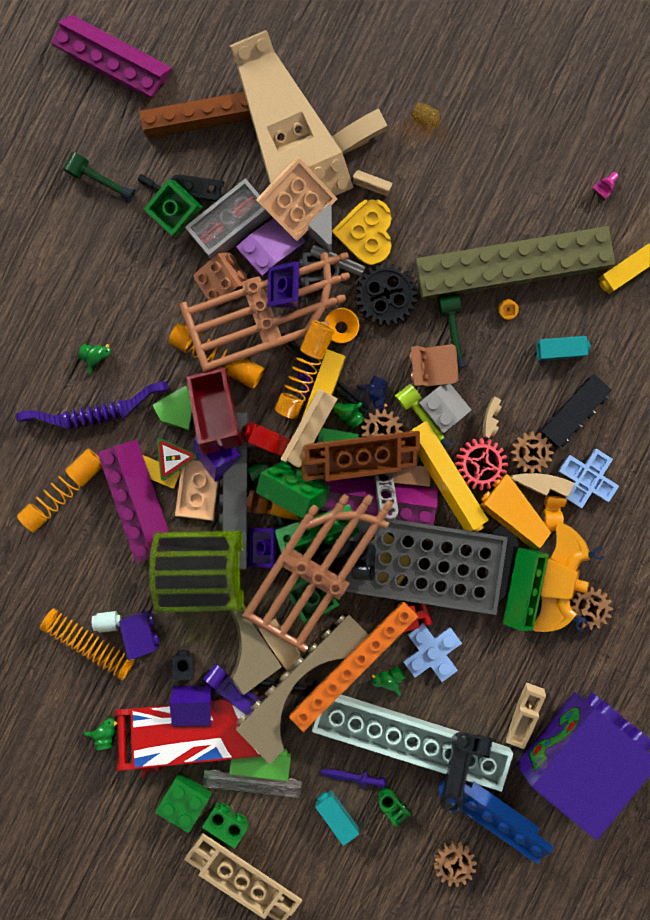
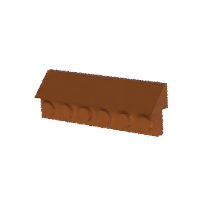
M420 431L305 444L299 456L302 465V479L304 481L317 479L333 481L400 472L401 468L417 466V451L420 450Z

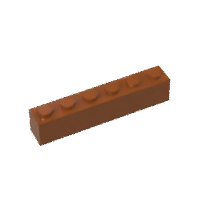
M244 92L139 111L142 130L147 138L252 119Z

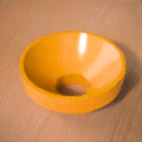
M334 309L325 318V321H328L329 325L335 330L331 339L333 342L347 343L353 340L359 331V320L354 312L349 309ZM339 322L347 325V330L344 333H339L336 330V325Z

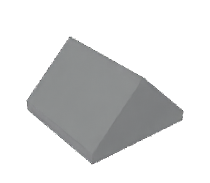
M327 205L308 224V233L323 249L332 252L331 205Z

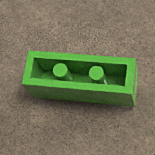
M284 749L271 764L262 756L232 759L229 774L288 781L291 752H287L288 750Z

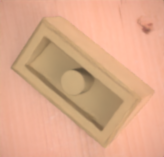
M359 170L353 175V184L384 196L389 195L392 187L391 182Z

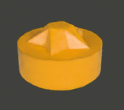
M510 299L502 301L498 307L499 314L506 320L515 318L519 311L518 305Z

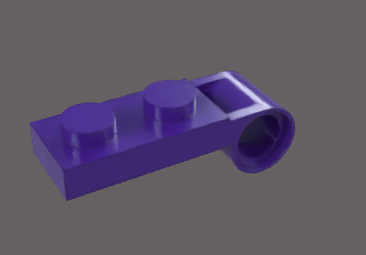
M216 664L213 665L202 679L209 687L246 716L252 711L251 706L258 700L249 691L241 695L231 681L230 676Z

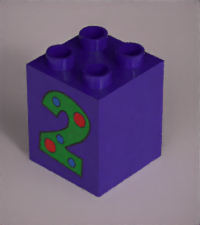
M574 692L516 764L536 791L595 840H598L650 776V753H648L650 750V739L593 692H591L586 700Z

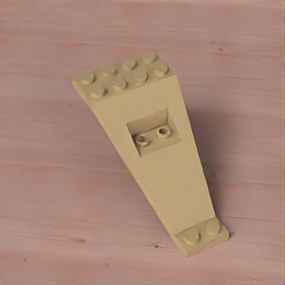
M266 30L230 45L270 184L298 156L335 196L354 188L341 149L274 52L268 32ZM296 126H300L298 132H295ZM282 133L283 137L277 139L278 134Z

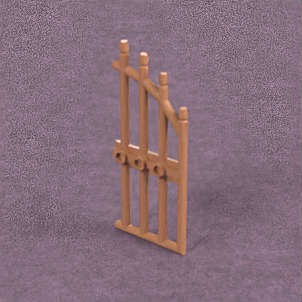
M324 252L320 254L321 261L299 268V277L323 268L324 280L300 288L298 297L323 289L320 302L277 318L274 317L271 307L267 306L268 298L264 289L268 288V280L261 282L260 276L241 282L242 289L189 308L187 302L180 303L179 306L203 372L304 337L309 330L308 328L312 320L318 321L326 308L346 300L345 295L329 299L332 285L350 279L349 273L331 277L330 266L347 260L349 258L348 253H341L338 256L329 258L328 253ZM246 296L250 307L195 326L192 314ZM313 313L304 329L281 336L278 325ZM253 314L256 325L201 344L198 333ZM323 321V322H322V323H325V324L329 325V322H328V321ZM259 332L262 344L208 362L204 351Z
M344 494L331 513L314 519L313 516L317 513L318 507L316 505L311 506L242 617L305 653L308 645L304 644V641L332 598L335 597L339 600L350 583L345 579L379 527L386 529L389 525V522L384 519L393 506L392 501L388 500L376 517L365 514L368 505H370L373 499L370 495L363 499V503L360 504L356 511L341 512L349 499ZM336 520H350L322 565L320 566L312 561V556ZM359 520L371 523V526L339 575L337 576L329 571L328 568ZM323 524L304 556L293 550L306 529ZM284 567L293 573L265 617L261 619L253 614L281 568ZM301 577L310 583L279 629L270 624L298 578ZM318 587L325 591L326 595L296 639L287 634L315 588Z

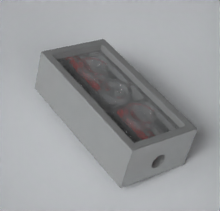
M245 178L185 226V228L211 260L218 253L228 252L269 219L271 215L256 201L260 195Z

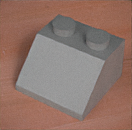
M451 384L440 385L418 403L442 434L471 411L470 407Z

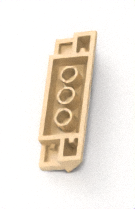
M203 833L197 838L184 859L200 870V877L263 919L268 915L274 920H286L289 915L292 916L302 902L301 898Z

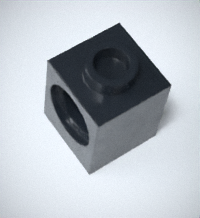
M179 650L172 657L173 680H193L195 677V653H190L189 650ZM185 660L188 663V668L182 669L179 661Z

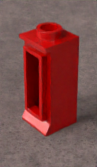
M248 421L241 431V440L278 456L284 454L291 439Z

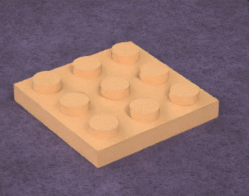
M298 156L256 199L296 241L308 231V224L327 205L332 206L337 200L335 195Z

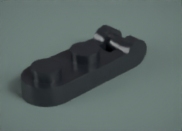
M183 174L175 175L170 179L176 181L192 197L219 200L223 197L221 191L222 187H224V180ZM209 185L214 186V193L208 192Z

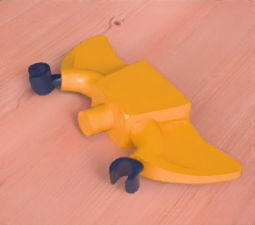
M559 522L556 525V548L551 558L548 559L540 595L542 596V607L533 630L536 632L555 631L565 627L573 620L576 623L577 630L583 632L584 629L579 626V623L583 622L588 626L587 619L577 617V613L572 610L570 605V599L574 597L575 591L587 594L589 582L578 580L580 575L578 567L581 562L590 560L592 557L602 560L605 556H596V551L603 550L600 547H596L593 551L589 552L584 539L574 529Z

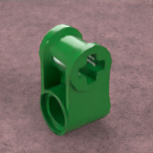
M383 788L378 793L379 806L392 824L399 828L400 824L406 818H411L413 814L391 789ZM386 797L392 798L389 803L382 802Z

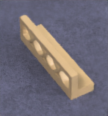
M322 389L318 390L281 460L288 461L299 468L301 467L299 456L303 446L314 443L338 398Z

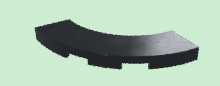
M501 524L491 532L493 535L508 537L499 601L510 590L516 554L519 548L517 537Z

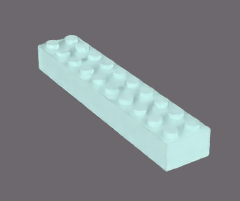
M340 695L313 722L312 732L444 774H447L452 738L455 733L459 732L344 695ZM465 736L459 740L460 746L464 747L467 743ZM492 742L489 758L472 755L471 753L466 781L475 782L502 792L513 752L507 746Z

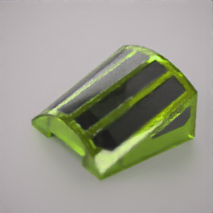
M170 531L154 533L150 553L149 580L155 612L244 610L243 590H240L239 551L243 550L242 531Z

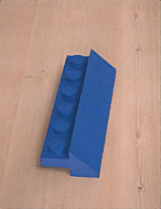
M445 779L440 781L438 784L439 795L441 797L443 794ZM477 783L465 784L462 812L537 865L540 858L551 854L553 845L537 835L538 826ZM449 799L448 802L455 806V799Z

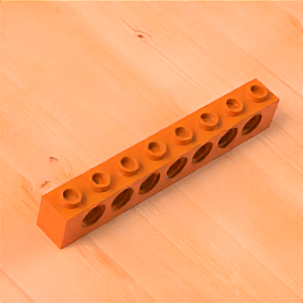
M402 601L290 713L289 718L304 732L418 616Z

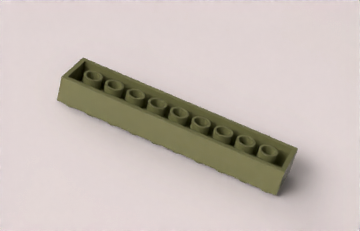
M609 226L416 258L414 265L420 300L423 301L441 296L459 295L607 270L615 265Z

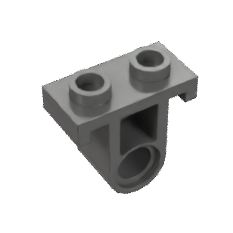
M311 252L303 253V259H300V268L316 263L308 262L311 261ZM331 265L330 268L335 271L331 277L339 276L338 265ZM323 268L305 274V278H301L302 288L323 281Z

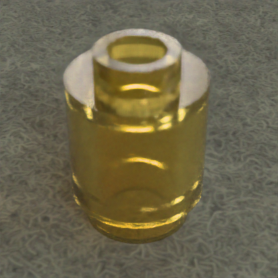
M418 102L411 115L415 118V121L429 129L433 126L437 127L441 120V116H439L440 111L425 102Z

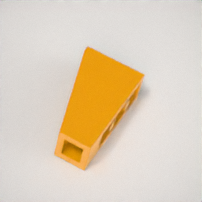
M508 474L502 476V480L496 478L497 485L492 483V490L490 492L487 491L480 499L482 501L480 507L531 549L541 548L551 534L550 530Z

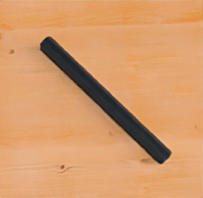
M294 340L282 344L295 357L310 363H319L313 357L303 353L300 350L301 346ZM304 363L309 369H311L315 373L314 368ZM321 364L313 365L317 369L316 375H318ZM338 379L335 391L350 404L361 402L362 405L359 408V412L364 414L369 409V405Z

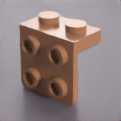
M231 252L218 253L194 274V279L208 300L242 289L241 282L248 280L246 273L241 270L237 259Z
M450 344L428 348L421 346L411 347L410 361L413 365L411 379L414 386L429 387L458 382L455 345Z

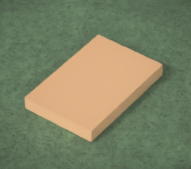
M192 460L181 468L175 516L214 521L219 480L215 482L200 461Z

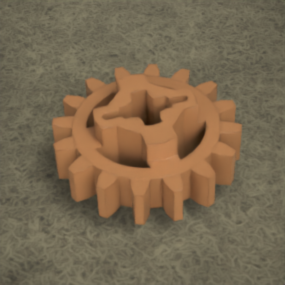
M378 409L375 410V415L369 413L370 419L363 420L366 426H361V429L365 430L362 437L384 435L383 433L378 434V425L387 428L385 430L386 434H390L392 426L395 427V433L403 432L399 430L403 424L397 423L399 417L393 418V412H390L389 415L386 414V409L382 413H379ZM384 417L389 419V421L381 422L378 418ZM372 423L374 432L370 435L369 426Z
M531 431L529 436L523 433L522 439L520 437L515 438L518 442L517 444H511L515 448L514 451H510V454L515 456L511 461H517L515 467L519 468L522 466V472H526L527 469H529V473H534V469L537 472H541V466L543 468L548 467L546 461L552 462V459L549 458L550 454H554L553 451H549L552 444H546L548 438L541 439V433H538L536 436H534V431ZM527 440H535V441H537V442L534 443V444H530L529 442H526V441H527ZM542 448H543V450H544V455H543V456L541 455V449H542ZM520 449L522 450V456H521V457H520V455H519V450H520ZM530 449H534V450H535V451L533 452V454H534L535 456H529V453H530L529 450H530ZM529 461H533L534 463H537V465L530 466L526 463H528Z
M591 586L588 587L587 594L575 591L577 597L570 599L574 602L571 608L577 613V617L588 615L590 620H587L588 629L592 630L593 625L599 629L601 622L607 624L605 618H611L608 611L613 610L612 607L608 606L612 601L605 599L608 594L605 592L601 593L599 588H596L594 591V588ZM591 595L597 596L600 600L594 601ZM589 604L594 605V607L591 608V612L587 610L590 608ZM581 622L580 626L585 628L586 624Z
M451 841V846L444 843L445 849L438 848L440 855H434V859L437 862L433 863L434 869H437L435 871L437 877L441 876L442 883L447 880L448 886H451L453 882L456 884V887H459V882L466 885L465 879L472 880L473 878L470 873H476L474 866L477 865V862L473 859L475 857L473 851L469 852L470 849L467 845L463 848L462 842H459L457 846L454 844V841ZM462 855H464L467 858L468 863L465 860H463ZM442 865L444 868H447L448 873L443 870Z

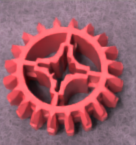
M484 438L479 439V444L476 439H473V446L466 442L467 450L464 448L459 449L463 456L456 455V458L461 459V462H455L456 466L461 465V469L457 470L459 473H463V479L467 478L465 481L467 486L472 482L471 489H475L477 484L479 490H483L484 484L487 489H491L490 482L497 485L495 479H503L499 474L507 473L506 470L502 469V466H508V463H502V459H506L507 456H500V453L504 451L503 448L496 450L498 443L490 446L491 439H488L486 444H484ZM483 448L478 458L468 457L473 450ZM489 451L495 457L496 466L491 464L488 460ZM483 459V463L489 467H481L482 470H480V465L475 462ZM466 462L474 467V478L469 474ZM485 470L494 472L490 478L483 481L479 480Z

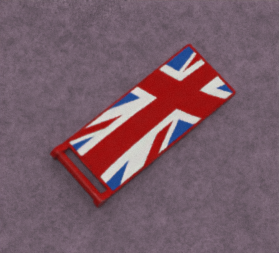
M262 695L256 697L260 699V701H262L266 696ZM226 699L212 700L211 726H172L170 705L115 710V717H117L118 723L117 771L261 757V755L236 730L238 725L236 722L244 713ZM131 715L132 763L126 764L125 716Z

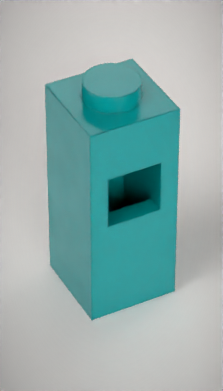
M587 336L540 339L536 342L537 361L583 358L590 352V342L587 341Z
M332 790L328 793L325 791L316 798L315 808L343 846L359 835V827Z

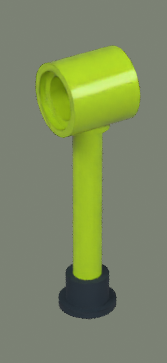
M411 384L395 395L399 404L406 411L412 408L423 423L428 421L445 450L454 443L447 436H443L417 403L422 398Z

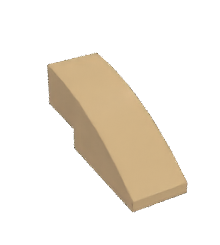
M378 108L333 135L332 138L344 155L368 143L369 139L386 132L387 124Z
M547 474L510 475L514 482L543 496H547L550 490L563 497H568L575 484L564 478Z
M277 617L271 620L270 624L279 629L282 627ZM259 627V631L284 668L290 672L294 668V662L299 657H302L298 649Z
M529 683L525 684L508 730L506 743L525 749L539 719V711L546 698L545 689Z

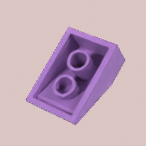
M273 218L251 233L236 248L238 253L256 273L265 280L268 277L269 267L282 265L306 241L302 237L296 241Z

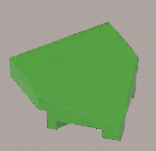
M186 386L153 404L162 423L169 427L174 426L190 431L193 413L189 390Z

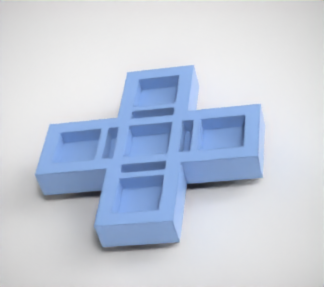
M594 449L585 464L568 455L558 472L574 481L575 484L569 496L565 498L579 508H583L591 493L609 502L619 487L603 476L613 459L598 449Z
M422 622L419 625V629L411 630L407 633L418 650L403 660V662L414 677H417L431 667L443 682L458 671L447 654L462 643L450 627L434 638Z

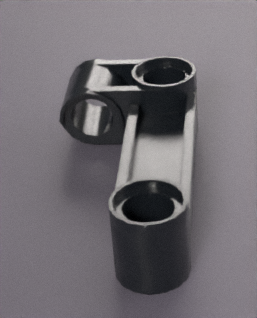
M346 540L336 557L349 559L360 541ZM335 543L320 545L314 555L327 556ZM368 543L366 546L367 554L365 556L361 554L353 566V579L373 580L375 575L376 548L372 543Z
M457 732L453 736L443 794L440 799V805L446 812L457 814L461 811L471 753L472 755L489 758L493 738L465 732ZM465 736L467 743L464 747H461L459 740ZM454 798L455 806L448 809V800Z

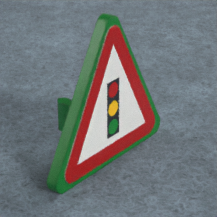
M162 438L157 439L161 480H166L197 457L191 451Z

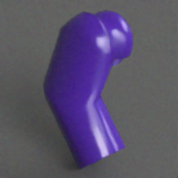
M298 372L299 379L304 382L312 381L306 374ZM314 380L312 383L306 384L309 387V392L302 393L305 398L310 397ZM304 385L302 391H307L308 389Z

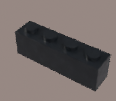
M595 374L589 376L538 433H541V436L544 438L547 437V441L554 448L564 447L570 441L569 436L573 432L577 433L584 424L582 422L586 418L590 419L597 410L595 408L599 404H604L610 396L608 394L612 389Z

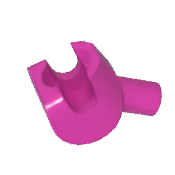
M613 172L609 177L601 179L592 188L606 200L614 189V182L619 176L616 172Z

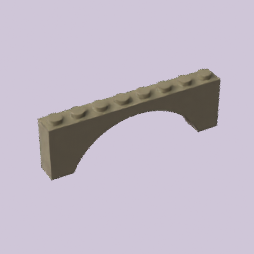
M193 537L155 562L154 566L164 581L184 580L199 584L212 591L226 605L236 624L239 638L238 658L230 679L239 693L244 695L282 666L275 653H272L268 647L269 645L265 638L258 632L259 626L242 617L246 610L243 603L239 604L236 599L238 597L237 593L232 587L229 588L225 583L227 579L222 571L218 572L215 568V560L211 555H206L204 552L205 546L200 539L196 540Z
M341 615L334 622L336 626L332 630L328 628L320 636L322 640L318 644L313 643L307 649L308 654L304 658L299 657L293 664L294 668L290 672L286 671L279 678L281 682L276 687L272 685L264 693L266 697L262 701L258 699L251 706L252 711L247 716L243 714L237 720L236 730L269 764L284 750L280 734L281 714L285 701L294 685L314 667L328 661L345 659L368 636L366 631L350 615Z

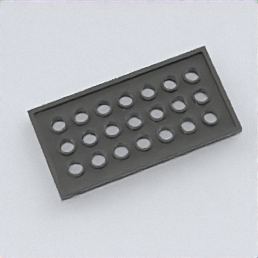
M359 520L357 524L360 532L350 537L349 540L361 541L364 532L369 529L371 523ZM394 520L389 523L386 529L379 527L374 539L369 542L376 548L375 575L373 580L353 579L351 569L345 579L350 583L345 592L496 615L508 537ZM384 534H393L394 541L391 544L384 543ZM405 536H411L413 539V544L410 547H405L402 543ZM424 539L432 541L431 549L424 550L422 548V541ZM444 542H449L452 546L451 551L448 553H444L441 550V545ZM463 545H468L471 548L468 556H463L460 552ZM483 548H488L490 551V556L487 559H482L480 556V551ZM384 552H388L391 555V560L388 563H382L380 560V555ZM401 556H409L410 564L408 566L400 565L399 560ZM422 558L429 560L430 564L427 569L419 567V561ZM442 561H446L449 565L446 572H440L438 569V565ZM461 564H465L468 567V572L465 575L458 573V567ZM481 567L487 570V575L484 578L477 576V570ZM380 572L388 574V580L384 583H380L377 580V575ZM399 575L407 577V583L403 586L398 585L396 582ZM419 578L426 579L427 584L423 589H419L416 586V581ZM438 581H444L446 584V588L442 592H438L435 588ZM457 584L465 586V592L461 595L455 593V586ZM477 587L484 589V595L480 598L474 595V590Z

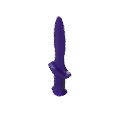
M323 769L320 771L321 774L333 779L357 782L361 784V789L366 784L378 786L381 789L386 785L384 777L367 776L366 770H364L363 774H353L334 769Z

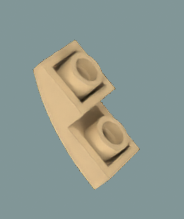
M497 397L491 398L485 412L483 421V437L485 439L490 438V436L494 437L499 428L496 426L499 421L492 417L493 415L497 416L502 407L499 405L501 400Z

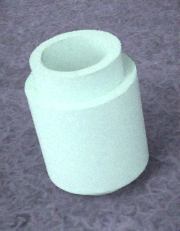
M117 611L97 613V615L92 616L93 631H98L99 633L118 631L119 621L122 619L121 615H118Z

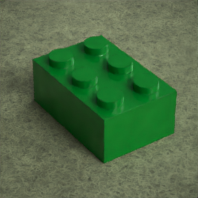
M281 461L260 473L256 493L293 514L304 518L311 506L316 505L318 510L325 506L330 486L321 479L304 481L302 479V470L295 468L289 462Z

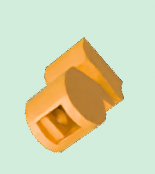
M545 496V509L543 511L545 516L543 522L550 531L556 532L557 523H563L564 518L561 507H565L567 499L563 496Z

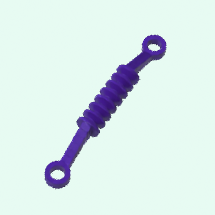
M167 382L150 384L132 399L118 400L117 407L112 401L110 402V408L107 407L106 403H103L102 410L98 405H95V411L89 406L87 407V413H85L83 408H80L79 415L76 410H72V416H70L68 411L63 414L51 415L36 410H28L16 413L17 422H23L37 418L66 428L68 431L72 430L73 424L77 429L80 428V422H82L84 427H87L88 420L91 425H95V419H97L99 424H102L103 417L106 422H110L111 415L115 421L118 418V414L122 419H125L150 394L165 392L168 390Z

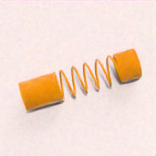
M312 320L300 348L303 353L318 359L319 363H310L301 358H296L298 361L314 368L315 373L305 372L297 367H292L294 370L306 374L312 381L304 382L293 376H288L291 380L305 385L308 390L299 391L289 385H284L287 389L301 394L304 400L288 393H281L275 410L287 418H298L304 404L303 401L306 399L302 393L309 392V387L306 384L312 383L313 379L310 375L317 373V369L313 365L321 364L320 359H323L333 337L332 335L335 332L331 326L320 321Z
M181 322L178 323L170 334L168 344L185 353H189L193 349V357H198L194 356V345L186 352L192 339L187 326ZM216 347V348L214 349V351H213L212 354L207 358V360H209V359L211 358V361H213L215 352H216V350H217L218 347ZM226 348V350H225V352L223 353V355L221 356V358H222V357H225V354H226L228 348ZM247 358L229 363L225 367L228 377L230 376L252 389L256 387L264 372V367L262 368V366Z
M85 450L80 457L75 459L65 469L68 476L77 483L79 489L72 487L61 476H58L70 490L71 496L63 493L51 483L62 496L64 503L57 501L46 490H43L55 503L57 510L48 507L39 497H36L45 506L50 516L46 517L38 507L29 504L17 514V518L22 525L29 531L36 532L46 523L47 518H51L49 509L56 512L58 511L57 503L62 505L66 503L63 495L70 498L73 497L71 488L77 491L80 490V486L84 487L96 473L101 471L102 465L99 457L92 450Z

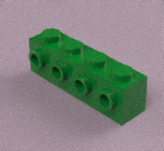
M349 504L344 506L341 512L353 511ZM332 510L329 511V512H326V513H323V514L314 516L313 519H314V518H317V517H319V516H322V515L331 513ZM336 520L320 545L335 543L350 520ZM301 521L275 530L281 553ZM323 524L306 529L293 550L298 553L307 550ZM358 524L348 538L360 532Z
M518 548L506 610L504 612V625L520 631H533L549 554L530 548Z

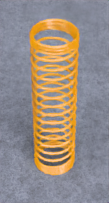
M54 608L49 611V613L46 615V617L44 618L39 627L41 631H43L44 633H48L50 631V636L55 635V640L60 638V643L66 641V646H69L71 644V650L77 647L76 653L82 651V656H85L88 653L87 660L93 657L92 663H95L99 659L97 665L101 666L104 663L103 670L110 665L108 673H111L115 669L113 675L117 676L119 680L121 679L122 681L126 677V675L132 668L135 659H127L124 665L116 673L121 661L126 655V653H124L120 660L117 662V664L111 669L116 657L120 652V650H118L113 659L105 667L111 653L115 649V646H113L112 650L109 652L106 658L100 663L106 649L110 645V643H108L105 649L102 651V653L94 661L100 647L102 646L105 640H102L99 647L89 657L92 648L99 639V636L96 638V640L94 641L92 646L87 650V652L84 653L87 644L94 635V633H92L88 641L85 643V645L78 651L81 642L83 641L89 630H87L84 633L81 640L73 647L76 638L83 630L82 626L76 634V636L74 637V639L67 645L68 640L71 634L78 626V623L75 624L70 634L62 641L65 632L70 627L73 620H71L68 623L63 633L59 637H57L60 628L64 625L68 618L65 617L62 623L60 624L59 628L51 635L54 626L57 624V622L60 620L62 613L57 617L58 610L56 611V609Z

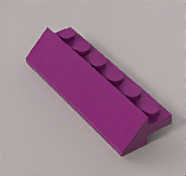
M70 15L58 22L59 28L50 42L52 46L69 54L72 59L151 99L156 95L160 85L165 84L172 71L170 66L74 15Z
M138 440L97 452L135 562L138 563L174 550L175 546Z
M363 477L333 481L322 479L324 483L330 486L325 506L319 510L328 512L333 510L336 504L339 503V499L346 494L349 497L346 505L350 504L353 511H356L360 504L363 503V499L370 495L373 499L370 505H368L365 514L375 517L378 515L379 510L374 479ZM394 483L398 505V515L395 520L434 526L438 489ZM381 492L383 498L389 499L391 497L389 492Z

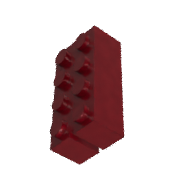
M225 368L187 376L197 441L203 455L221 451L220 447H224L227 450L242 446L230 382Z

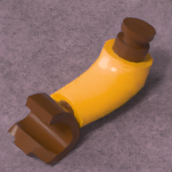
M250 490L249 496L246 497L245 505L247 506V512L261 515L268 513L280 518L303 520V518L257 494L256 490Z

